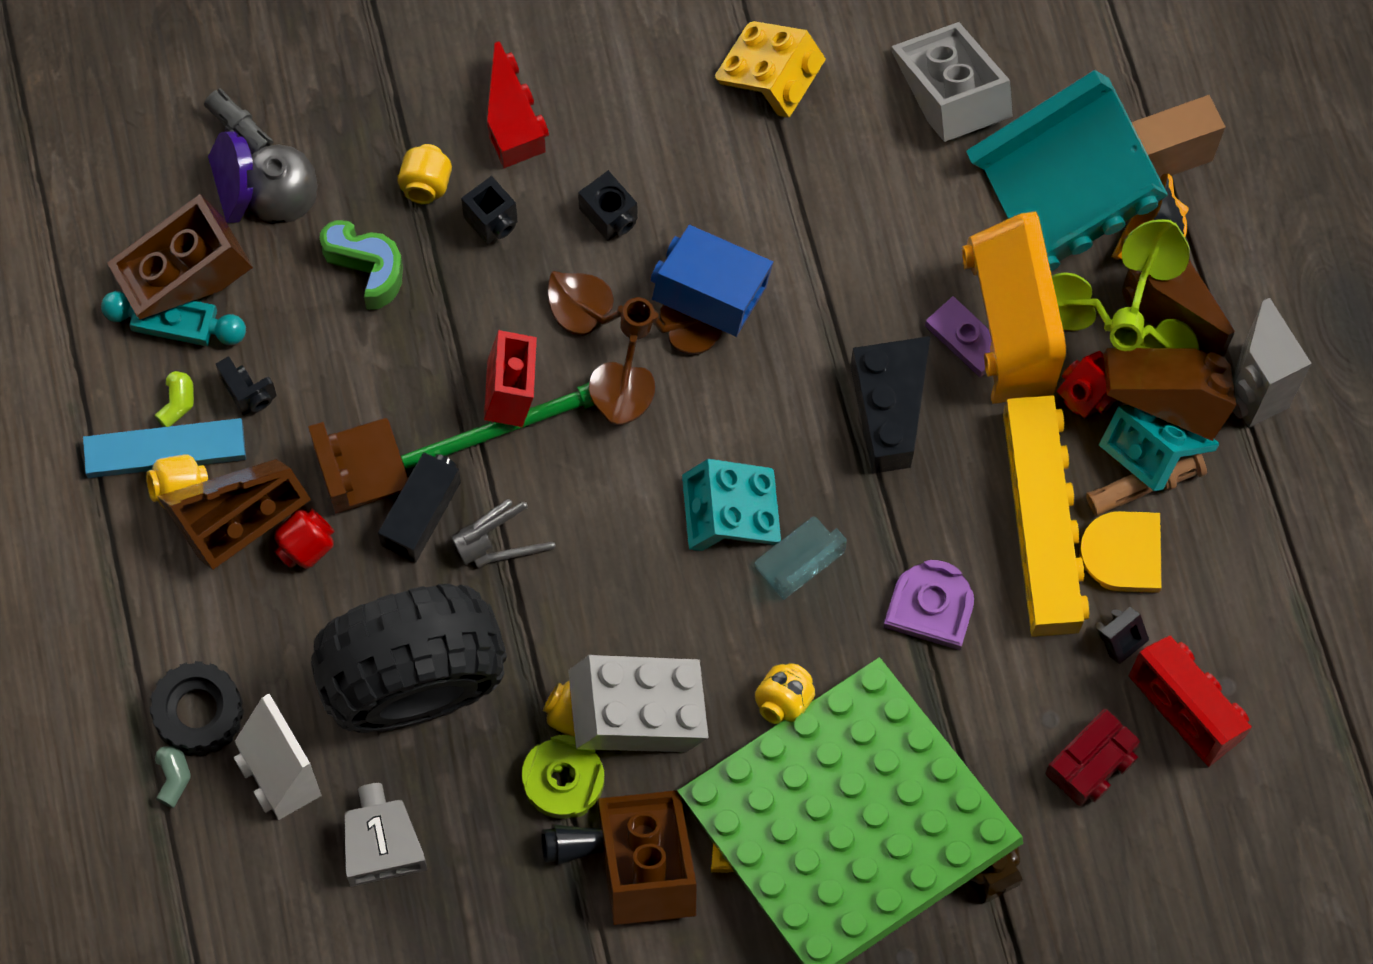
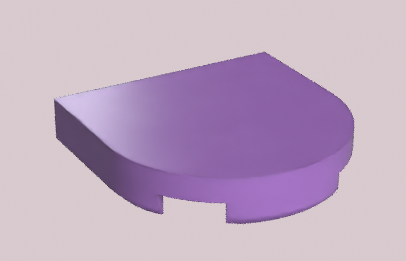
M939 560L924 561V563L913 566L899 577L883 628L961 650L973 610V591L957 567Z

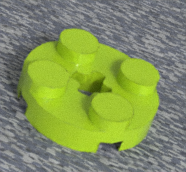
M571 735L551 737V740L545 741L541 745H536L528 753L522 769V781L527 800L538 811L550 817L566 819L585 815L589 808L598 801L604 787V769L595 750L576 749L575 737ZM563 767L569 768L570 776L575 778L574 781L566 783L565 786H558L557 780L552 778L553 772L560 773Z

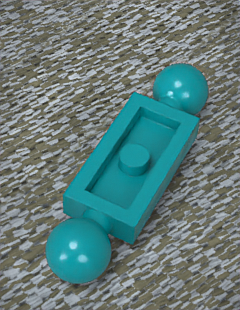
M110 292L103 298L101 303L102 313L108 320L122 322L131 317V331L202 346H208L211 334H215L217 339L225 345L238 344L246 334V325L237 315L227 314L219 319H215L217 308L216 305L191 301L139 319L123 292Z

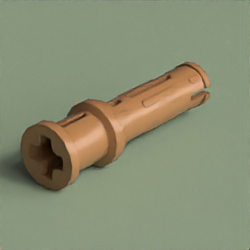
M1202 454L1180 457L1164 490L1175 489L1177 483L1195 475L1198 477L1205 476L1207 468ZM1131 474L1100 489L1098 488L1086 493V498L1091 511L1097 517L1113 508L1153 492V490L1134 474Z

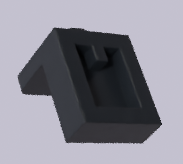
M229 356L215 363L222 383L242 415L250 411L259 412L271 404L272 399L277 396L270 377H266L253 384L244 366L241 365L236 368Z

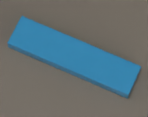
M242 418L83 436L85 470L88 478L152 470L156 460L183 454L192 456L198 465L246 460Z

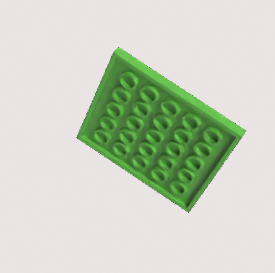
M880 657L812 701L805 712L796 717L795 721L783 720L677 790L681 800L801 964L848 963L1023 844V836Z

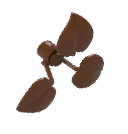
M553 271L550 275L548 285L550 309L557 323L566 331L577 335H587L594 330L597 321L602 325H606L621 317V331L629 337L625 364L623 366L617 362H606L594 370L589 381V394L593 404L611 424L623 425L636 420L652 403L655 394V381L652 373L643 367H632L637 339L644 338L649 334L652 323L659 332H669L670 344L676 350L686 354H700L708 351L715 345L722 333L720 329L665 305L661 306L658 314L654 312L653 305L648 300L640 297L628 300L624 306H618L617 311L609 314L613 307L614 297L611 288L602 279L584 273L572 274Z

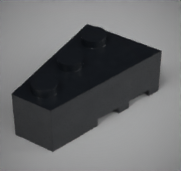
M930 336L853 348L850 367L872 474L911 468Z

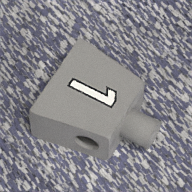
M371 783L359 787L358 792L362 808L345 812L346 875L350 887L428 870L424 853L403 801L386 802L381 783Z

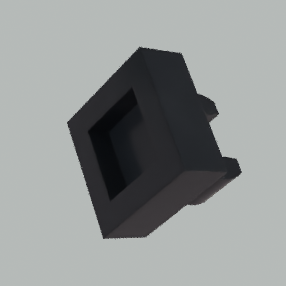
M1131 607L1127 608L1124 612L1117 609L1111 611L1113 621L1107 626L1100 622L1095 624L1100 639L1105 643L1109 657L1119 664L1149 641L1141 614Z

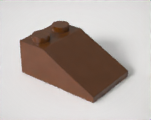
M201 194L107 262L139 319L222 291L253 268L224 217Z
M1189 260L1185 271L1181 275L1170 280H1158L1150 274L1148 275L1139 306V312L1143 315L1144 320L1155 327L1166 319L1179 320L1187 324L1194 331L1201 351L1207 354L1213 352L1224 358L1235 330L1191 261ZM1128 269L1122 286V293L1129 307L1132 306L1142 271Z
M1107 348L1103 354L1107 396L1208 440H1214L1237 405L1231 365L1219 354L1213 352L1207 354L1196 348H1136L1131 351Z
M678 791L598 798L613 925L695 917L697 883L681 796L678 794Z

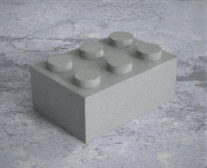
M588 655L568 670L576 749L688 752L709 738L700 660Z

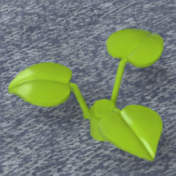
M1151 220L1139 225L1129 233L1122 247V261L1127 268L1142 272L1132 306L1118 310L1114 314L1113 320L1110 319L1099 299H1091L1092 287L1086 279L1072 273L1052 275L1063 329L1074 331L1091 326L1096 319V308L1105 323V331H1110L1111 343L1119 350L1131 351L1136 348H1196L1200 350L1196 334L1187 324L1176 319H1166L1159 323L1156 329L1151 325L1144 327V317L1139 312L1141 298L1149 274L1158 280H1170L1181 275L1188 265L1190 257L1189 245L1178 225L1171 220Z

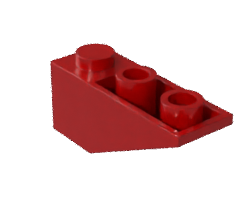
M498 41L494 43L487 124L489 139L504 169L545 153V137L549 136V131L542 115L535 116L531 105H534V99L526 83L521 85L516 74H519V68L512 52L506 54L501 42Z

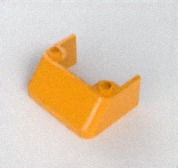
M1037 212L1021 213L970 236L967 245L962 246L964 269L971 268L973 275H978L992 341L990 353H984L986 374L988 377L993 376L994 386L991 393L992 404L1006 402L1007 399L1053 395L1066 356L1065 336L1039 216Z

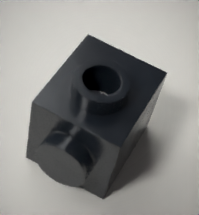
M493 176L487 178L461 198L464 219L487 245L496 238H505L513 231L518 222L516 202Z

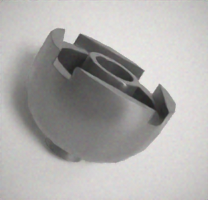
M280 144L266 146L251 155L253 170H247V188L253 187L252 198L248 205L250 212L264 222L273 223L272 220H285V223L293 222L307 214L316 201L318 184L315 169L305 154L294 147Z

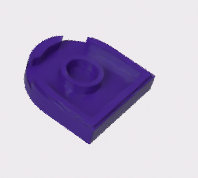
M236 131L219 133L208 155L227 223L240 222L253 194V187L247 188V170H253L251 152L245 138L237 137L238 133Z

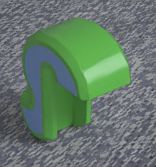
M343 220L330 222L321 230L320 242L327 263L371 273L364 294L366 309H380L396 297L402 285L403 264L401 254L393 240L384 234L373 232L356 236L354 224Z

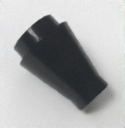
M552 824L551 829H543L541 833L544 861L554 862L556 866L594 853H603L604 850L601 828L591 829Z

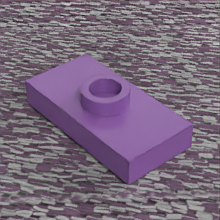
M952 296L926 320L925 327L981 378L986 373L984 353H990L992 342L990 331Z

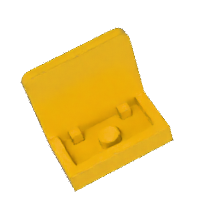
M753 21L746 25L716 72L715 78L721 85L762 92L778 116L790 118L826 58L807 30Z

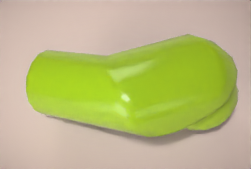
M174 371L167 376L166 385L169 386V403L154 415L163 427L172 426L194 404L193 382L188 374Z

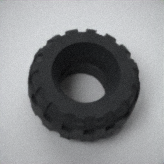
M438 584L431 587L412 588L397 594L392 593L377 598V600L370 603L361 604L350 609L346 614L334 618L327 623L325 628L319 631L314 639L311 667L319 697L327 714L334 718L339 727L349 732L369 733L372 731H390L400 727L424 723V721L436 717L440 718L479 701V698L495 690L503 679V663L506 661L507 654L490 604H486L480 593L469 586L461 584L458 586Z

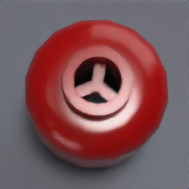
M314 509L309 513L304 510H297L275 531V540L280 546L275 550V553L290 568H293L296 564L305 569L312 568L333 548L334 541L331 535L335 531Z

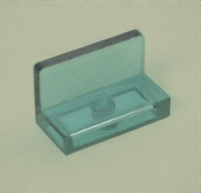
M811 517L755 561V568L780 597L785 600L843 555L847 539L837 528L830 533L817 517Z

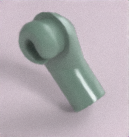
M163 746L156 752L155 761L156 764L161 766L166 781L156 800L167 807L174 808L190 781L191 773L185 755L180 749L174 746Z

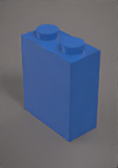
M688 225L681 238L675 236L671 241L666 254L667 260L665 262L659 260L653 270L650 280L655 283L652 300L737 337L767 287L773 261Z

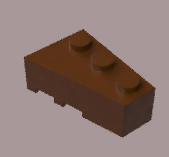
M277 459L157 496L199 560L212 570L311 500L292 469Z

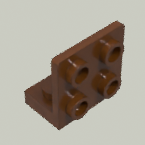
M387 418L332 434H327L324 422L308 426L335 514L401 493L408 477Z

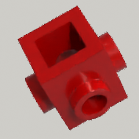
M1100 350L1084 357L1081 361H1074L1062 374V378L1065 381L1056 391L1064 398L1065 405L1072 412L1082 415L1084 418L1098 411L1104 414L1117 400L1107 396L1104 358Z

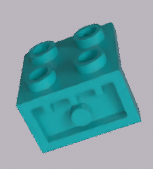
M1124 405L1118 406L1099 446L1149 488L1157 491L1164 489L1180 457L1216 451L1219 442L1215 439L1213 441L1208 440L1133 406Z
M706 459L682 474L690 550L703 551L724 538L772 545L781 541L775 475L772 468Z

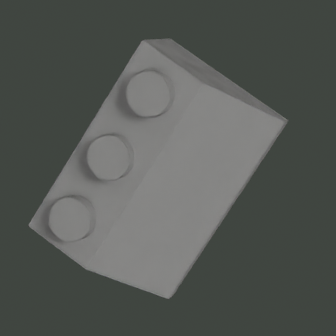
M1270 298L1264 300L1258 310L1242 346L1233 378L1237 404L1233 412L1239 419L1243 418L1249 428L1290 407L1312 364Z

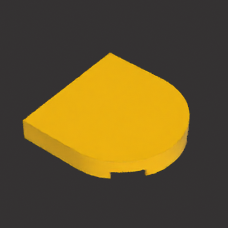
M1118 511L1106 513L1096 518L1089 524L1080 542L1079 556L1083 560L1084 570L1100 583L1102 587L1109 590L1160 593V513Z

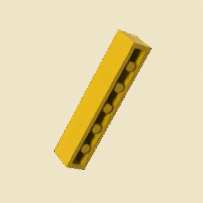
M1054 395L1007 399L1003 418L1031 637L1076 634L1080 632L1084 620L1089 619V603L1087 596H1081L1079 582L1084 581V566L1082 558H1076L1074 544L1079 543V528L1077 520L1070 519L1069 506L1074 505V491L1072 483H1066L1064 469L1069 468V454L1067 446H1061L1059 432L1064 431L1062 409H1056Z

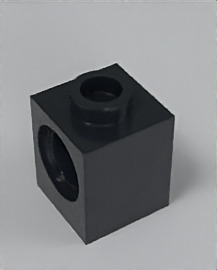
M609 170L578 192L579 209L607 241L617 234L619 236L626 234L636 224L638 219L637 202ZM606 205L619 207L617 211L611 213L602 210Z

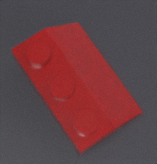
M1169 635L1140 651L1128 676L1203 762L1210 767L1245 739L1252 726L1248 723L1249 717L1243 708L1237 703L1231 704L1221 693L1222 687L1218 680L1209 672L1204 673L1194 662L1195 657L1191 650L1184 643H1177Z

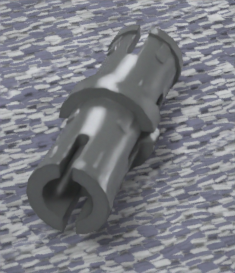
M219 88L218 91H213L206 98L204 107L225 126V132L236 131L238 133L237 137L245 138L252 154L263 147L273 145L274 141L256 125L248 110H242L223 89Z

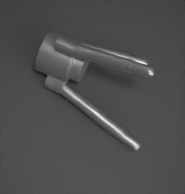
M510 499L496 506L473 524L459 530L460 533L451 536L464 564L475 561L478 568L490 562L552 550L556 545L554 542H547L487 554L486 550L492 548V545L486 533L510 520L528 506L526 502H521L507 510L512 506Z

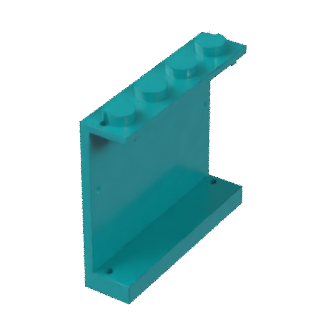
M1093 70L966 151L971 163L985 170L1008 219L1021 213L1037 212L1051 272L1060 266L1061 260L1071 254L1077 255L1087 251L1092 247L1094 240L1104 234L1111 235L1125 227L1127 220L1137 214L1143 215L1153 211L1158 207V201L1168 196L1110 79L1096 70Z

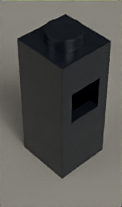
M423 452L378 532L382 547L415 563L417 562L461 483L459 469L456 468L457 465L451 459L440 454H436L433 457Z

